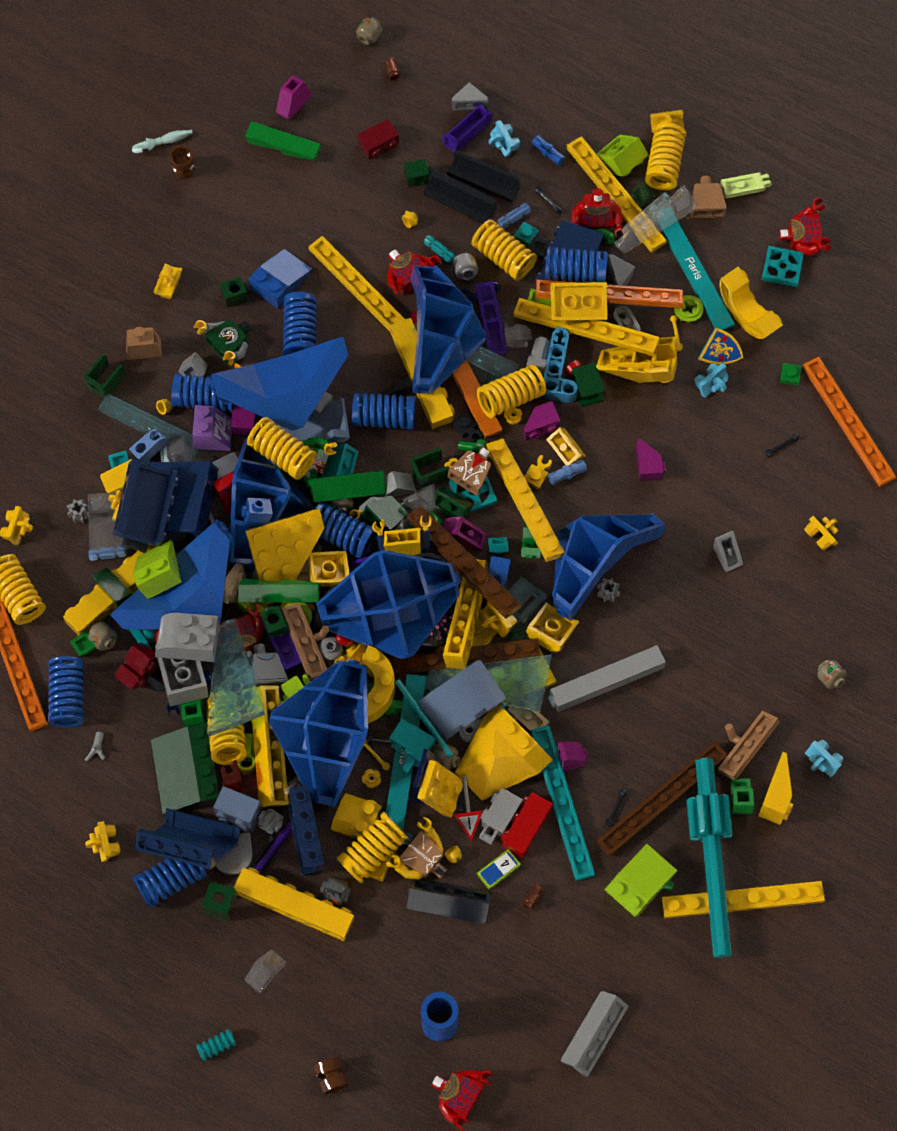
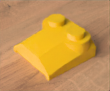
M346 551L311 552L308 557L310 582L320 583V586H328L333 589L350 574Z
M546 602L529 624L526 632L530 639L538 638L539 645L551 652H559L563 649L565 642L579 621L575 619L569 621L566 617H561L557 613L556 608Z
M345 793L334 816L331 830L356 840L358 836H362L368 841L363 836V831L367 830L372 835L368 827L370 825L375 827L374 821L378 820L382 806L373 800H365Z

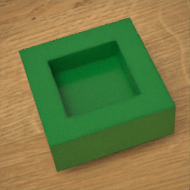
M783 363L780 383L798 385L801 366Z
M87 631L70 641L81 659L97 649L89 640Z

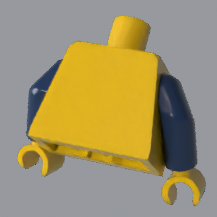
M429 515V522L424 523L422 516L420 517V525L423 527V530L421 528L384 531V534L385 521H380L381 527H378L375 521L372 529L378 534L376 538L379 550L412 556L426 553L430 547L429 527L432 519Z

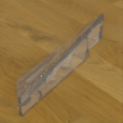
M683 185L672 197L664 192L624 226L622 230L624 235L615 241L614 245L623 253H627L696 210L698 206L687 188Z

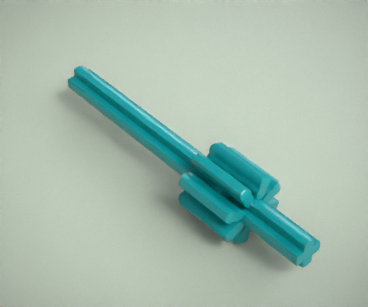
M701 758V760H695L698 795L687 799L689 832L691 840L695 842L701 840L703 842L713 958L722 959L732 956L721 847L723 838L729 839L733 836L729 796L716 793L713 759Z

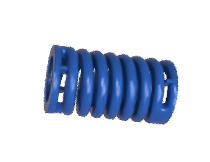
M548 246L545 280L559 281L561 278L562 281H566L568 278L569 282H573L575 279L577 283L581 282V280L583 283H587L588 280L589 282H605L608 251H602V253L597 251L595 256L593 250L587 253V250L583 249L580 253L579 249H575L573 255L572 248L567 250V254L566 249L561 248L559 254L558 247Z
M292 292L284 297L283 355L295 353L316 344L317 298L311 293Z
M176 373L174 375L171 392L173 407H192L195 409V405L214 406L223 412L228 410L233 413L234 404L217 400L215 390H211L209 379H212L211 377H207L205 380L204 376H200L198 379L196 375H193L190 384V375H185V378L182 374Z
M354 392L352 426L365 425L369 427L372 425V427H377L379 425L380 428L384 426L391 428L393 426L394 429L400 426L402 429L414 430L416 396H406L404 405V396L400 395L397 407L396 395H392L390 406V395L386 394L384 396L383 404V395L378 394L375 410L376 395L374 393L370 394L368 409V394Z
M320 502L315 509H320L325 528L319 538L330 542L334 546L337 545L338 548L350 552V554L360 559L365 558L377 535L373 531L372 526H366L364 522L360 523L358 519L353 520L352 516H347L344 512L340 514L338 509L333 511L332 506Z
M71 656L52 658L48 661V674L50 675L48 677V724L60 728L80 726L84 723V710L82 709L84 706L82 701L84 699L82 694L84 692L82 687L84 685L82 680L84 677L82 673L84 661Z
M165 858L164 863L160 861L157 863V866L152 865L151 871L145 869L144 874L138 873L132 878L150 909L161 902L160 896L163 900H166L168 894L170 896L175 894L174 889L176 892H180L182 890L181 885L183 888H187L188 882L193 885L195 884V879L200 881L207 877V874L203 867Z
M432 993L422 1003V1028L428 1038L437 1042H443L452 1038L457 1032L458 1005L455 999L447 993ZM436 1011H444L451 1018L447 1022L439 1024L432 1022L429 1016Z

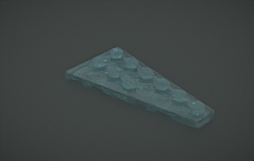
M235 618L219 624L220 628L215 660L213 662L215 666L214 672H212L210 694V722L207 728L209 737L265 715Z
M552 654L483 663L506 696V699L499 704L541 712ZM446 668L430 670L425 691L432 692L463 669Z

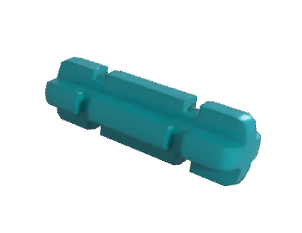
M428 235L424 239V244L432 247L431 249L440 257H444L445 261L451 263L454 260L455 254L450 250L448 251V248L438 240L435 241L433 236Z

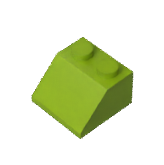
M619 135L596 155L613 175L626 176L631 172L632 168L643 163V159L648 156V153L639 137Z

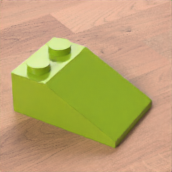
M172 540L137 557L133 572L137 588L147 599L182 582Z
M646 844L617 874L605 891L633 916L638 917L678 870Z

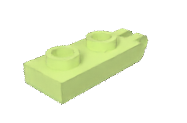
M760 172L721 180L725 199L762 192L772 184L769 180V175H761Z

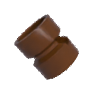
M186 146L175 147L170 152L173 173L181 179L189 178L195 173L193 153Z
M332 1057L314 1065L317 1077L322 1079L320 1086L324 1095L337 1092L348 1086L345 1074L340 1072L343 1068L339 1057Z

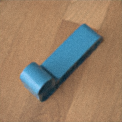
M556 328L552 333L544 373L546 393L543 397L548 400L572 403L577 398L578 386L572 380L562 379L569 341V333L565 328ZM559 338L562 339L561 344H558ZM554 354H560L561 356H560V357H555V356H553V355H554ZM555 370L558 373L553 374L550 371ZM547 387H553L555 389L548 390ZM571 390L573 393H566L565 391Z

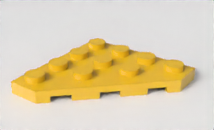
M317 508L245 530L258 580L280 582L282 579L296 580L325 528L320 509ZM265 602L266 605L271 604V603H274V602Z

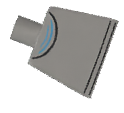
M264 644L254 645V654L245 661L247 690L259 686H278L281 688V685L287 682L288 678L277 653H266Z

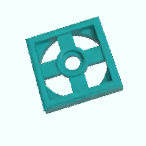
M768 246L761 280L797 287L804 254L798 251ZM781 254V258L778 260L770 259L774 255ZM788 257H793L797 264L790 263ZM785 263L787 267L782 269L779 265ZM768 267L776 268L778 270L777 276L770 275ZM787 271L797 272L792 279L784 278Z
M486 477L485 484H483L478 496L470 495L468 490L457 494L464 499L472 500L474 506L469 513L497 503V498L488 477ZM449 480L452 492L457 494L458 484L453 480ZM489 492L488 498L481 503L480 494Z

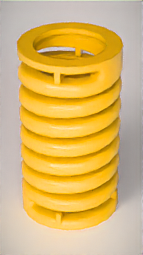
M661 123L654 129L645 177L646 183L652 188L671 190L677 186L680 161L686 137L685 129L677 124Z
M492 219L483 223L472 238L471 244L473 247L484 253L486 257H489L491 261L502 270H505L516 281L523 279L537 261L535 253L531 254L530 249L525 248L524 244H520L519 240H515L514 236H510L509 232L505 231L504 228L500 227ZM486 228L485 232L482 234L480 240L478 241L480 234Z
M531 364L526 366V368L478 387L477 399L485 415L493 418L496 414L500 415L503 412L509 411V409H514L521 404L545 395L546 384L539 369Z
M268 417L259 420L247 438L248 446L260 452L262 456H265L296 480H299L308 472L316 459V451L310 450L309 446H304L302 441L292 437L291 433H287L285 429L275 425V422ZM259 428H261L260 431L258 432V434L256 435L255 440H254V436H255L257 430H258Z
M8 554L1 556L0 563L4 562L0 565L1 600L4 602L5 607L8 608L7 610L15 624L29 623L39 617L45 611L46 606L41 602V597L38 596L34 585L27 578V574L24 572L16 555ZM37 607V609H36L35 611H33V612H31V613H29V614L23 615V614H25V613H28V612L34 610V609Z
M231 692L213 694L206 700L211 758L214 762L222 765L236 764L247 755L241 700L238 695Z
M385 812L380 815V821H374L377 829L373 825L368 827L373 836L367 830L363 831V836L368 841L362 836H358L357 840L362 846L353 841L352 846L356 851L349 846L346 848L347 853L342 852L337 857L346 870L361 884L364 881L363 876L368 878L370 876L369 871L374 872L376 866L379 867L382 864L381 861H386L387 856L393 854L392 850H397L398 845H402L409 838Z

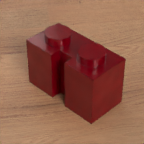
M389 119L357 134L358 145L368 160L380 156L383 152L382 150L394 149L399 144V134Z
M140 642L131 646L125 657V662L120 665L114 676L131 690L139 687L142 688L147 683L148 674L157 665L156 661L158 658L155 657V652Z

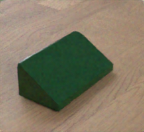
M442 487L436 490L431 506L450 518L461 516L465 519L471 511L473 504L449 489Z
M107 567L91 576L96 585L117 607L132 595L128 588Z

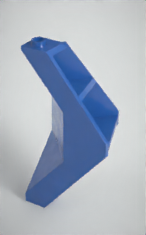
M413 266L410 279L417 296V340L413 393L432 394L485 343V330L478 320L473 304L439 267Z
M340 337L295 353L211 374L212 379H209L211 390H215L219 401L233 403L263 418L268 417L276 424L293 431L304 427L346 360L348 351L344 338Z
M247 438L244 440L233 473L231 500V535L235 540L230 551V565L232 569L236 563L242 564L244 573L254 572L255 570L245 530L258 527V525H245V519L241 515L242 506L245 505L247 498L270 499L272 517L269 523L315 509L288 473L284 472L276 464H273L265 456H262L260 452L248 446Z
M653 513L581 515L578 519L561 528L557 532V539L564 550V555L555 561V581L552 592L554 597L553 607L556 608L557 613L571 621L603 574L631 548L659 539L665 534L666 524Z
M216 520L176 555L182 580L181 583L150 599H147L138 589L110 615L123 629H159L161 617L168 613L218 616L220 623L228 556L235 540L228 532L227 526L223 522Z
M383 550L370 555L316 604L322 625L328 626L329 632L404 659L414 656L460 595L458 584L461 582L458 572L454 573L451 563Z
M348 659V662L343 660L337 661L271 711L269 724L302 786L308 785L311 802L335 807L366 741L368 732L366 666L359 665L360 661Z

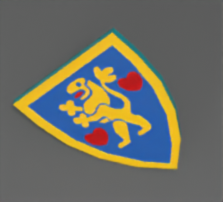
M715 327L698 359L711 364H728L742 359L743 354L739 343L730 333Z

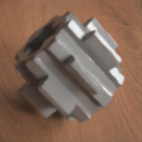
M74 499L72 504L67 505L69 510L67 513L68 518L72 517L74 523L78 521L84 523V520L90 517L88 512L90 506L85 504L84 499L79 501Z
M603 578L602 583L597 584V589L599 590L597 597L603 598L604 602L607 600L614 602L616 596H620V591H618L620 584L614 583L613 578L610 580Z
M270 808L267 811L263 810L258 817V826L271 835L274 831L278 832L283 825V822H281L283 817Z

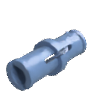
M580 460L572 465H565L562 469L549 473L548 478L550 483L554 485L565 479L570 480L573 476L587 471L585 462Z

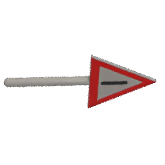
M463 775L466 813L454 814V816L472 842L483 811L470 812L467 777Z

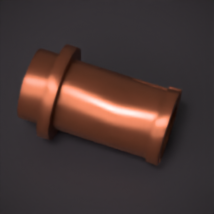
M389 58L391 64L386 59L384 65L387 70V78L390 81L398 80L400 78V71L397 69L395 59Z
M534 884L526 898L522 899V906L530 911L537 907L536 903L545 892L544 888Z

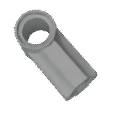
M539 337L535 338L527 366L535 365L541 374L544 375L551 341L547 338Z

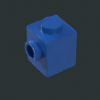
M247 498L245 505L241 509L245 525L261 526L270 522L272 517L270 499Z

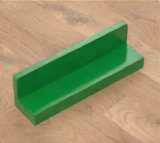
M383 471L305 479L306 487H311L313 502L385 494Z

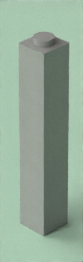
M658 645L554 687L550 689L548 699L552 708L556 707L557 712H560L664 669L666 662Z

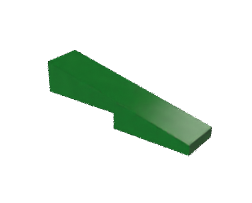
M252 121L245 135L248 144L281 150L283 155L312 161L316 160L321 148L319 143Z
M242 578L238 584L239 602L320 601V583L288 579L274 582Z

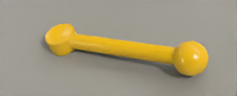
M672 315L670 320L673 323L675 337H677V351H681L683 345L679 340L676 324L677 317Z
M366 740L363 746L379 761L384 771L389 770V763L384 762L367 744Z

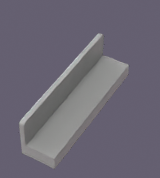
M601 991L562 1056L561 1062L574 1067L582 1075L588 1077L629 1006L618 996Z

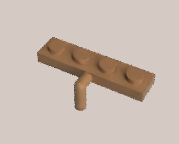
M298 602L281 608V612L308 678L313 680L327 670L316 641L326 637L329 627L324 625L320 632L312 634L302 607Z
M762 711L742 738L736 735L732 724H727L725 729L729 740L736 745L719 766V773L736 781L780 723L779 719Z

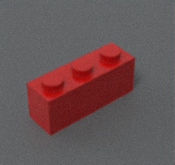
M533 792L529 797L525 796L520 805L523 808L520 813L516 812L510 822L513 825L510 830L506 829L501 837L502 848L509 849L511 853L522 859L553 806V803Z

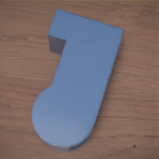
M153 429L145 434L129 450L138 460H141L142 464L148 466L151 463L149 460L158 451L164 449L168 441L158 429Z

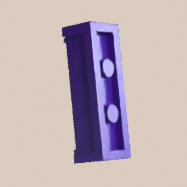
M479 102L477 107L447 135H443V144L452 152H459L492 121L493 113L484 109Z
M272 618L269 623L275 624L279 619ZM289 632L270 639L276 653L279 655L286 675L291 670L303 667Z

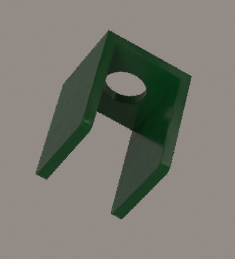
M105 353L100 356L84 375V379L89 389L107 399L126 374L123 365L120 364L103 385L96 382L109 365Z
M596 363L572 368L571 380L578 386L577 397L580 406L584 407L602 402L604 400L602 392L605 391Z
M441 448L410 459L411 471L420 489L448 479L449 466L421 476L418 470L421 467L441 460Z
M210 882L202 906L205 914L231 921L229 909L232 899H238L236 889ZM218 894L225 896V899L222 903L217 904L213 901V896Z

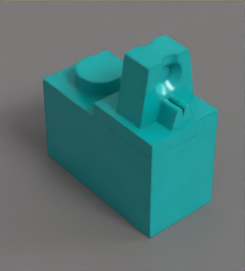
M404 719L400 720L389 738L392 748L399 752L404 751L403 759L406 761L402 766V771L407 774L410 773L414 766L417 768L419 765L422 766L436 743V738Z

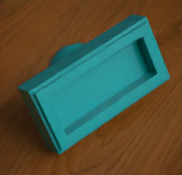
M129 629L137 643L142 642L152 650L149 644L156 641L157 629Z

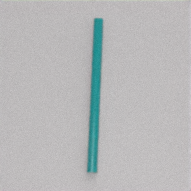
M398 679L395 682L397 687L433 737L436 738V741L448 758L452 757L453 753L403 683Z

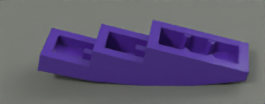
M494 282L475 284L482 327L485 330L488 355L506 354L507 349Z

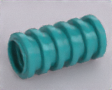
M227 1029L226 1033L223 1034L221 1032L220 1036L215 1035L214 1039L209 1038V1041H203L201 1045L197 1044L196 1048L201 1059L206 1061L207 1057L212 1058L213 1054L218 1055V1052H224V1049L227 1048L228 1050L232 1045L233 1047L236 1046V1042L231 1031Z

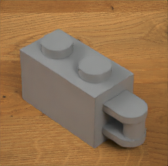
M501 788L499 793L495 792L490 801L492 803L489 809L486 808L480 819H482V827L484 829L479 838L492 845L497 836L502 837L504 831L509 828L514 814L518 813L521 808L520 805L523 799ZM489 830L494 834L491 836L487 834V831Z

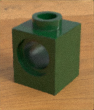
M426 159L404 163L408 187L429 184L431 167L430 165L427 166Z
M241 277L220 283L221 293L227 307L248 301L247 293H249L247 283L242 282Z
M270 606L264 609L263 612H260L270 639L288 633V628L279 606ZM272 618L279 619L275 624L269 623Z

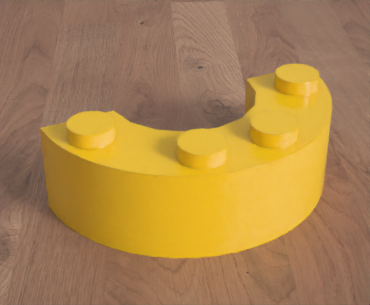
M739 266L720 279L721 295L728 310L739 325L750 335L758 339H764L783 326L782 320L777 314H774L772 310H765L756 302L749 288L748 275Z
M368 645L362 665L366 666V673L374 680V686L370 693L367 694L368 723L381 717L390 707L395 694V679L393 668L386 656L378 649Z

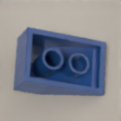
M284 249L259 266L248 279L250 290L279 309L284 303V297L294 292L313 269Z

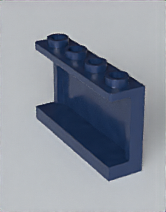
M562 220L561 225L556 227L554 233L556 238L554 242H550L549 247H558L559 254L561 248L566 249V254L567 250L572 248L573 255L575 249H579L580 253L583 249L587 250V253L593 250L596 256V252L600 251L603 244L604 233ZM546 256L542 262L543 270L538 272L536 280H545Z
M133 458L128 464L112 535L157 547L164 543L166 538L165 524L167 525L170 520L169 506L173 505L175 496L172 493L173 489L177 487L179 478L176 477L177 471L175 470L169 472L140 464L141 460Z
M306 785L290 788L288 791L289 804H287L301 876L320 873L324 866V860L309 787Z

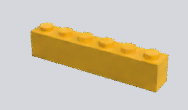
M409 318L390 325V334L413 383L417 324L413 323L412 319ZM439 386L432 394L416 393L431 429L453 421L455 411L452 404H448L446 400L448 395L445 388Z
M149 545L148 548H147V551H149V550H151V549H153V548H155V547ZM139 551L132 557H127L123 561V565L118 569L111 571L132 594L138 589L133 572L137 557L143 554ZM96 585L94 590L89 594H85L75 607H70L65 612L63 618L66 624L79 636L85 631L88 633L93 624L101 622L117 608V605Z
M259 686L249 689L258 800L262 808L278 807L289 804L288 794H285L287 778L284 750L269 724L271 711L280 705L279 687Z
M254 868L242 869L234 886L238 896L345 941L354 921V915L351 914L352 911L344 907L338 909L333 906L332 902L322 899V901L317 900L315 895L307 891L301 893L291 884H280L278 879L267 875V877L259 875L260 872Z

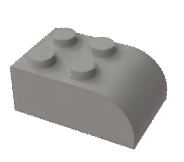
M168 613L163 615L160 621L155 657L214 662L220 628L218 616L187 613Z
M158 658L170 707L209 697L200 661Z

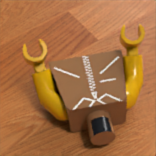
M423 817L426 820L425 826H422L420 822H417V826L423 829L424 832L420 831L400 857L390 855L394 859V863L386 862V865L395 868L406 879H427L431 873L442 879L448 869L440 864L443 860L444 848L439 835L431 826V820Z

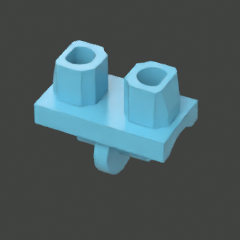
M501 120L496 121V127L490 133L489 144L491 147L497 146L505 157H510L512 151L517 150L521 143L518 138L510 137L513 133L510 124L503 125Z
M712 363L707 369L708 376L698 375L694 379L704 398L711 392H716L717 390L724 392L727 389L725 383L728 381L729 376L726 372L727 367L725 364L721 363L718 366Z
M814 741L805 752L813 763L810 769L815 771L819 768L822 772L832 777L842 765L843 757L839 753H834L833 755L828 753L829 744L826 741Z

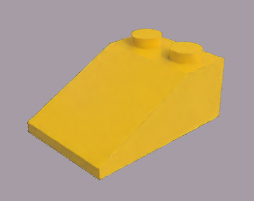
M785 752L780 757L758 815L781 825L783 819H788L793 807V803H790L792 791L787 753Z

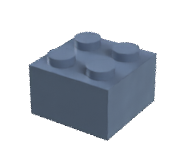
M224 786L213 807L219 822L241 827L240 831L243 833L248 831L254 832L259 822L258 817L262 812L260 801Z

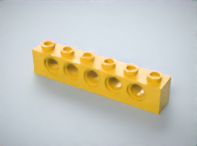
M477 560L488 571L486 560ZM463 577L443 657L446 668L464 670L467 665L483 596Z

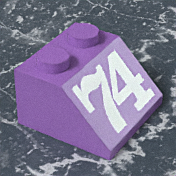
M195 405L193 449L230 451L232 418L214 406Z

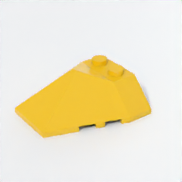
M677 337L660 338L654 356L623 347L601 350L596 367L600 371L638 383L670 382L674 379L677 368Z
M498 704L483 718L455 773L462 780L463 775H466L467 785L483 801L492 797L495 792L499 793L501 788L507 789L532 776L538 775L553 759Z

